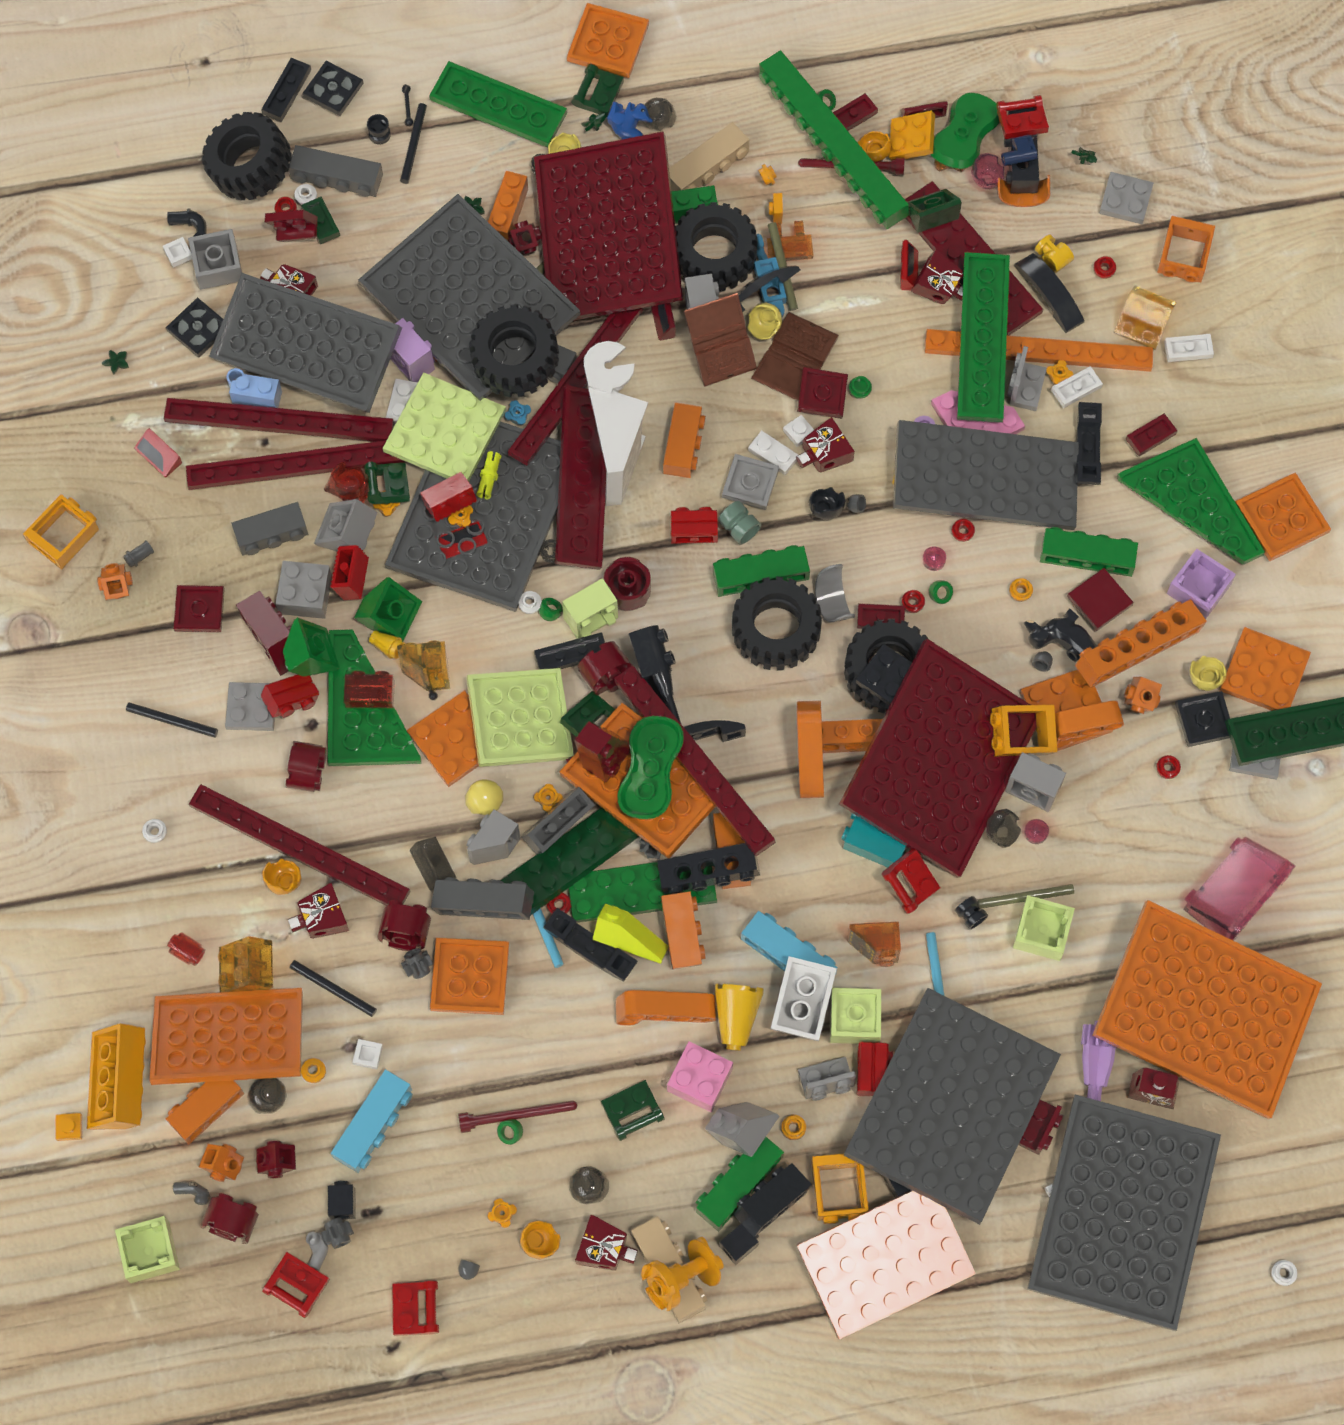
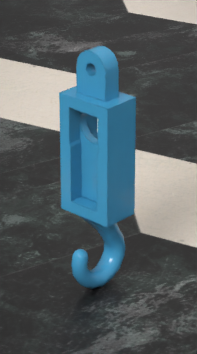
M756 234L758 239L757 257L759 261L754 262L756 277L779 268L776 257L768 259L761 234ZM775 277L761 287L759 291L762 302L775 305L783 317L785 312L783 304L786 303L787 297L783 283H780ZM775 287L778 289L779 295L769 297L767 289Z

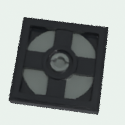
M326 60L302 94L304 98L341 116L364 82L360 77Z
M197 297L166 326V330L199 358L214 344L223 318Z

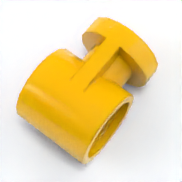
M1049 234L1039 241L1035 251L1039 255L1044 254L1042 256L1043 261L1054 273H1057L1074 260V255L1065 243L1060 242L1055 245V238Z

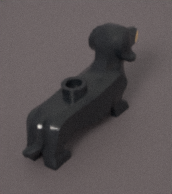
M1070 608L1064 618H1054L1044 627L1032 620L1024 622L1030 633L1029 642L1036 649H1041L1050 643L1056 642L1061 644L1067 650V656L1076 662L1080 659L1079 654L1089 647L1092 649L1098 647L1088 632L1082 626L1075 624L1079 616Z

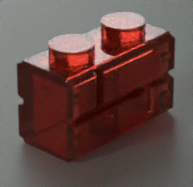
M353 671L351 674H345L344 702L346 708H394L395 680L389 672L377 671L375 674H366L363 671Z

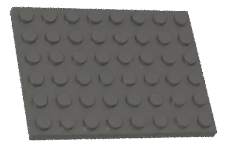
M459 194L454 196L358 279L359 284L397 321L403 318L406 322H412L415 327L413 330L424 342L427 340L432 345V356L479 401L491 394L492 390L491 386L486 388L475 373L470 356L469 342L472 340L471 334L473 329H477V322L480 319L485 320L488 312L493 311L495 313L498 311V307L504 306L505 309L511 308L510 305H518V308L521 309L523 306L531 307L532 312L537 310L542 313L543 319L547 318L556 336L581 314L580 310ZM511 337L502 341L495 348L493 357L502 364L518 365L527 361L533 355L536 346L526 338Z
M500 421L469 481L477 499L476 503L473 502L470 505L473 508L470 520L471 523L478 521L482 529L478 532L470 531L469 526L466 529L473 536H478L484 532L488 543L476 548V542L472 538H463L458 543V550L461 554L446 559L440 547L450 548L455 542L454 534L450 531L461 527L459 525H451L448 522V518L451 515L443 518V520L440 519L439 522L435 521L425 507L420 492L447 479L425 470L385 563V567L516 612L558 510L561 441L549 437L529 465L526 466L508 455V450L524 429ZM493 451V460L496 452L502 456L497 470L498 479L494 481L491 498L484 499L486 490H484L483 498H479L476 493L481 481L480 472L484 469L487 452ZM443 534H449L452 537V542L448 545H442L439 542V537ZM464 541H471L474 544V548L463 552L460 546Z
M927 988L844 1156L980 1225L1061 1054Z
M1075 1094L1027 1290L1177 1331L1221 1134Z

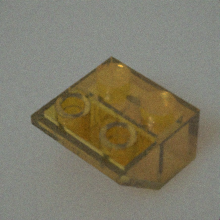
M1134 286L1128 296L1114 333L1144 346L1153 347L1156 350L1169 323L1176 302Z
M433 640L427 643L397 645L403 674L426 691L450 689L449 663L445 641Z
M248 936L219 947L218 982L220 992L268 990L273 988L272 940Z

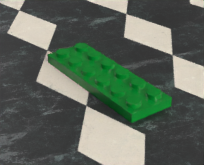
M450 61L446 64L429 95L430 100L545 147H548L551 140L555 137L567 115V108Z
M657 862L592 871L569 888L572 916L577 920V923L597 920L605 904L628 911L631 915L663 911L661 896L669 895L665 894L662 890ZM712 866L706 867L703 874H712ZM691 871L682 872L680 879H688ZM715 885L707 886V889L703 891H693V889L683 891L691 892V897L696 896L697 906L717 903Z

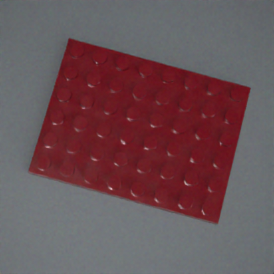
M664 131L534 157L545 277L580 310L581 314L575 320L683 300L666 135Z
M925 639L839 805L908 848L916 849L921 856L953 876L961 877L1020 756H995V750L992 747V738L994 737L993 726L990 722L992 708L1031 704L931 640ZM1008 713L1010 748L1027 747L1037 727L1036 713Z

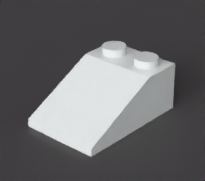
M789 956L771 1030L819 1041L837 968Z

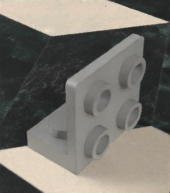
M1024 346L1022 353H1017L1007 396L1011 397L1010 406L1036 411L1047 368L1025 363L1028 347Z
M846 1057L798 1069L806 1099L812 1098L813 1101L826 1098L828 1093L836 1092V1094H843L849 1092L851 1087H854L855 1071L850 1072Z

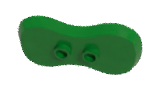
M966 93L957 98L952 104L948 124L943 130L934 135L933 154L931 156L938 162L957 169L968 168L976 163L980 155V146L983 138L1000 123L996 103L992 99L978 93Z
M649 716L638 721L631 731L629 738L631 764L626 777L619 787L617 796L622 812L638 819H653L659 817L667 810L672 798L670 783L671 766L683 744V731L678 722L667 717Z

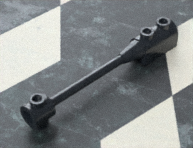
M653 625L629 633L642 678L654 680L661 697L664 698L665 705L681 723L673 698L671 665L676 664L672 651L666 652L664 643L669 641L666 630L664 628L659 629L658 625Z

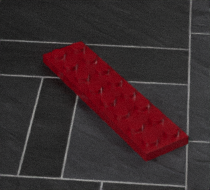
M932 181L907 197L905 201L908 202L940 191V189ZM961 213L957 220L918 233L933 251L935 249L938 250L962 271L964 268L965 252L995 254ZM910 215L907 216L905 219L916 230ZM1010 270L1007 317L1008 336L1043 313V308ZM962 275V277H961V279H960V281H959L962 285H963V275Z
M567 385L564 387L555 564L600 570L603 562L607 470L589 389Z

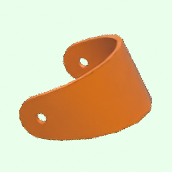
M1047 175L1046 179L1039 181L1037 193H1010V184H1006L1005 180L998 178L999 198L1005 204L1015 207H1031L1045 203L1051 195L1050 175Z

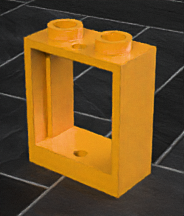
M62 494L23 533L28 544L61 570L99 531L96 517L87 510L83 512L79 508L80 505L73 498L69 497L67 499ZM67 511L85 527L60 552L41 536Z
M1016 705L992 708L990 722L993 726L994 737L992 738V747L995 750V756H1021L1022 752L1025 754L1049 755L1058 752L1054 705ZM1008 713H1036L1038 747L1010 748Z
M844 1154L812 1156L811 1163L817 1221L823 1220L824 1224L837 1223L838 1219L848 1218L850 1220L869 1211L864 1166L844 1156ZM856 1167L860 1208L824 1211L820 1171Z

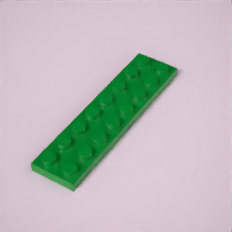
M969 252L964 254L957 420L1003 423L1010 255Z

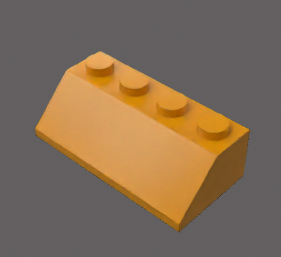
M120 1023L92 1032L87 1129H129L140 1126L142 1118L143 1071L145 1067V1028Z

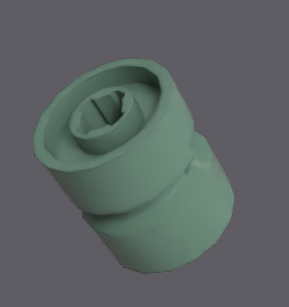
M736 501L720 514L718 522L724 529L731 531V536L739 545H742L751 540L758 533L762 525L753 515H748L749 511L740 501Z

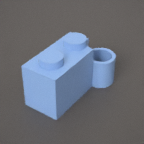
M238 368L231 369L227 373L232 404L279 407L282 389L278 379L247 375Z

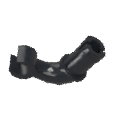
M190 208L187 211L167 212L169 226L193 225L196 229L193 237L207 234L206 221L198 212L192 211Z

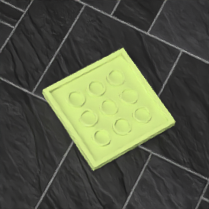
M423 372L389 435L383 451L444 478H449L462 472L464 477L470 481L506 412V406L486 398L479 401L470 391Z
M560 668L467 675L466 680L479 767L561 761L574 756L570 731L560 723L561 717L567 713Z

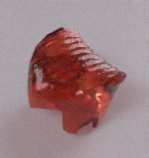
M340 462L332 470L324 491L339 497L342 501L358 499L364 503L368 494V478L364 475L361 467L346 468V464Z

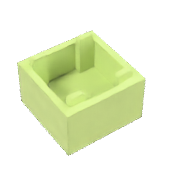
M603 578L562 601L564 620L577 639L589 636L607 624L609 626L613 625L618 618L617 599Z
M1027 895L1013 948L1060 961L1064 953L1075 908Z
M832 988L830 998V1043H880L881 989Z
M165 1216L115 1229L125 1279L130 1283L180 1270L170 1223Z

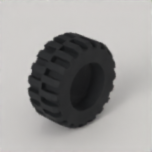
M243 112V115L237 113L232 115L230 119L225 118L221 121V125L215 126L212 129L213 133L211 136L208 135L205 141L207 145L203 147L202 154L204 156H202V164L207 175L227 197L236 198V200H245L246 198L254 200L257 196L263 197L267 195L269 190L272 189L273 191L277 188L279 181L282 182L284 180V174L288 172L290 168L289 162L292 159L291 147L286 137L271 118L257 112L253 114L252 112ZM260 146L258 152L250 161L243 165L234 166L237 158L244 151Z
M710 202L708 206H705L704 203L697 205L696 210L691 208L686 211V217L684 215L680 217L675 229L680 275H683L684 281L686 277L712 274L713 282L718 283L719 292L726 291V287L729 286L731 289L737 287L738 281L742 283L748 278V274L752 273L754 262L757 259L758 239L754 224H750L751 219L746 214L741 215L742 210L737 207L732 209L730 204L723 203L722 206L717 205V202ZM716 235L727 238L736 248L726 257L711 259L700 255L694 249V245L704 237Z
M510 305L511 308L505 309L504 306L498 307V311L495 313L493 311L488 312L486 319H480L476 324L477 329L472 331L469 349L475 373L481 379L482 384L486 388L491 386L492 392L500 394L501 391L507 397H512V394L522 397L528 391L533 394L537 392L539 385L544 387L548 383L547 377L552 378L555 374V367L558 366L559 350L555 331L552 329L547 318L543 319L542 313L537 310L532 312L531 307L523 306L521 309L518 308V305ZM511 337L526 338L536 346L533 355L527 361L518 365L502 364L493 357L495 348L502 341Z
M776 576V580H770V577L762 578V583L759 584L755 581L750 584V590L744 589L740 593V599H737L732 614V636H734V643L738 649L741 648V655L745 659L750 657L751 663L755 666H758L760 663L764 665L763 669L770 670L772 666L777 667V671L784 670L786 665L793 668L797 666L799 660L801 662L806 661L809 658V653H813L817 647L822 625L821 608L819 604H816L817 598L813 593L808 594V588L804 584H801L800 587L796 585L797 580L790 578L788 582L784 581L781 576ZM770 608H781L791 612L797 618L799 627L794 634L787 638L771 639L762 635L756 629L754 622L761 612Z
M888 619L887 623H882V620L874 621L872 627L869 624L862 627L861 633L857 632L853 636L852 643L848 645L844 665L845 680L848 681L847 687L850 692H855L854 698L858 702L864 700L865 707L872 709L874 706L878 708V712L885 713V709L889 708L888 704L856 684L857 678L868 665L869 658L877 653L881 646L885 644L892 650L903 654L910 662H913L923 641L928 639L925 634L920 635L918 627H908L909 622L902 620L901 624L895 623V619Z

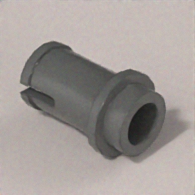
M145 540L144 543L130 552L127 550L123 558L129 567H137L138 563L150 554H153L154 550L148 541Z

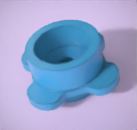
M517 400L511 401L509 411L505 412V418L514 424L523 425L526 423L527 414L531 413V407L519 404Z

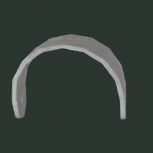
M842 564L831 565L821 570L815 583L816 604L820 605L821 616L829 623L855 617V614L850 613L845 599L842 584Z

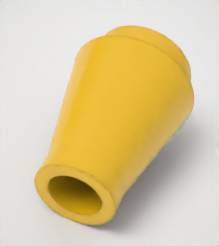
M377 630L373 631L370 635L369 643L376 646L388 658L398 659L403 654L405 642L400 637L381 633Z

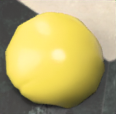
M563 132L551 140L548 145V154L581 148L582 146L575 134L571 135Z
M767 302L757 304L748 314L749 324L747 328L755 338L760 340L770 339L781 328L782 315L773 304Z
M1202 656L1199 660L1191 662L1190 677L1193 684L1199 689L1211 691L1217 689L1225 682L1227 670L1223 662L1217 658Z
M487 779L476 781L469 787L465 795L466 806L473 814L490 815L493 810H499L503 802V791L494 781Z

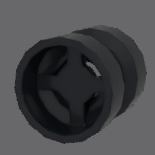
M381 114L372 115L368 119L367 129L370 140L378 145L387 143L391 137L388 119Z
M974 896L963 901L955 909L958 916L965 919V925L969 930L980 925L988 917L986 911L979 908L978 901Z

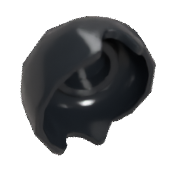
M833 487L818 489L812 492L808 501L811 512L817 518L823 520H832L838 517L846 502L844 493H836Z

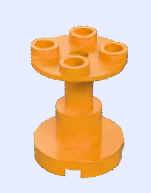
M699 1237L689 1242L688 1256L690 1262L682 1266L675 1263L667 1267L658 1260L651 1261L643 1266L641 1271L642 1281L647 1279L649 1285L645 1290L651 1301L659 1309L667 1308L666 1311H670L677 1307L681 1299L679 1290L687 1287L689 1279L696 1275L709 1286L719 1284L721 1279L720 1270L724 1268L721 1258L718 1255H714L704 1237Z

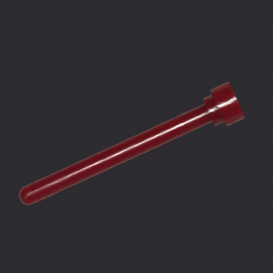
M896 157V160L891 159V162H874L880 170H888L891 173H895V175L904 176L905 158ZM801 158L798 161L800 167L834 168L832 161L828 162L825 159Z
M567 1101L478 1116L465 1112L458 1113L461 1133L471 1132V1129H475V1126L573 1111L577 1109L578 1105L575 1101Z

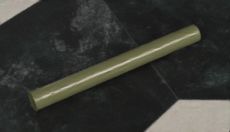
M776 222L768 224V229L778 267L787 266ZM791 278L783 283L789 311H794L798 309Z
M1073 884L978 899L977 901L979 908L983 909L1025 902L1027 895L1045 899L1074 894Z

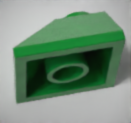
M386 577L363 598L354 618L372 631L377 630L381 633L400 637L404 641L423 601L390 577Z
M298 617L294 619L283 649L285 666L289 672L304 677L338 670V661L327 628Z

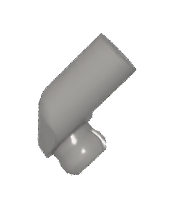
M312 1231L306 1236V1242L313 1252L308 1265L319 1271L328 1253V1246L325 1244L320 1233Z

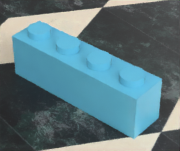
M758 911L741 933V940L783 971L786 969L789 956L838 968L835 966V961L829 956L818 954L816 948L807 941L802 942L796 938L795 932L790 928L779 926L776 923L777 920L769 913L763 914Z
M385 1069L332 1150V1157L356 1173H359L361 1168L365 1170L372 1159L370 1155L374 1148H379L386 1137L384 1135L385 1131L389 1126L392 1128L399 1118L398 1111L402 1105L407 1106L413 1096L411 1085Z

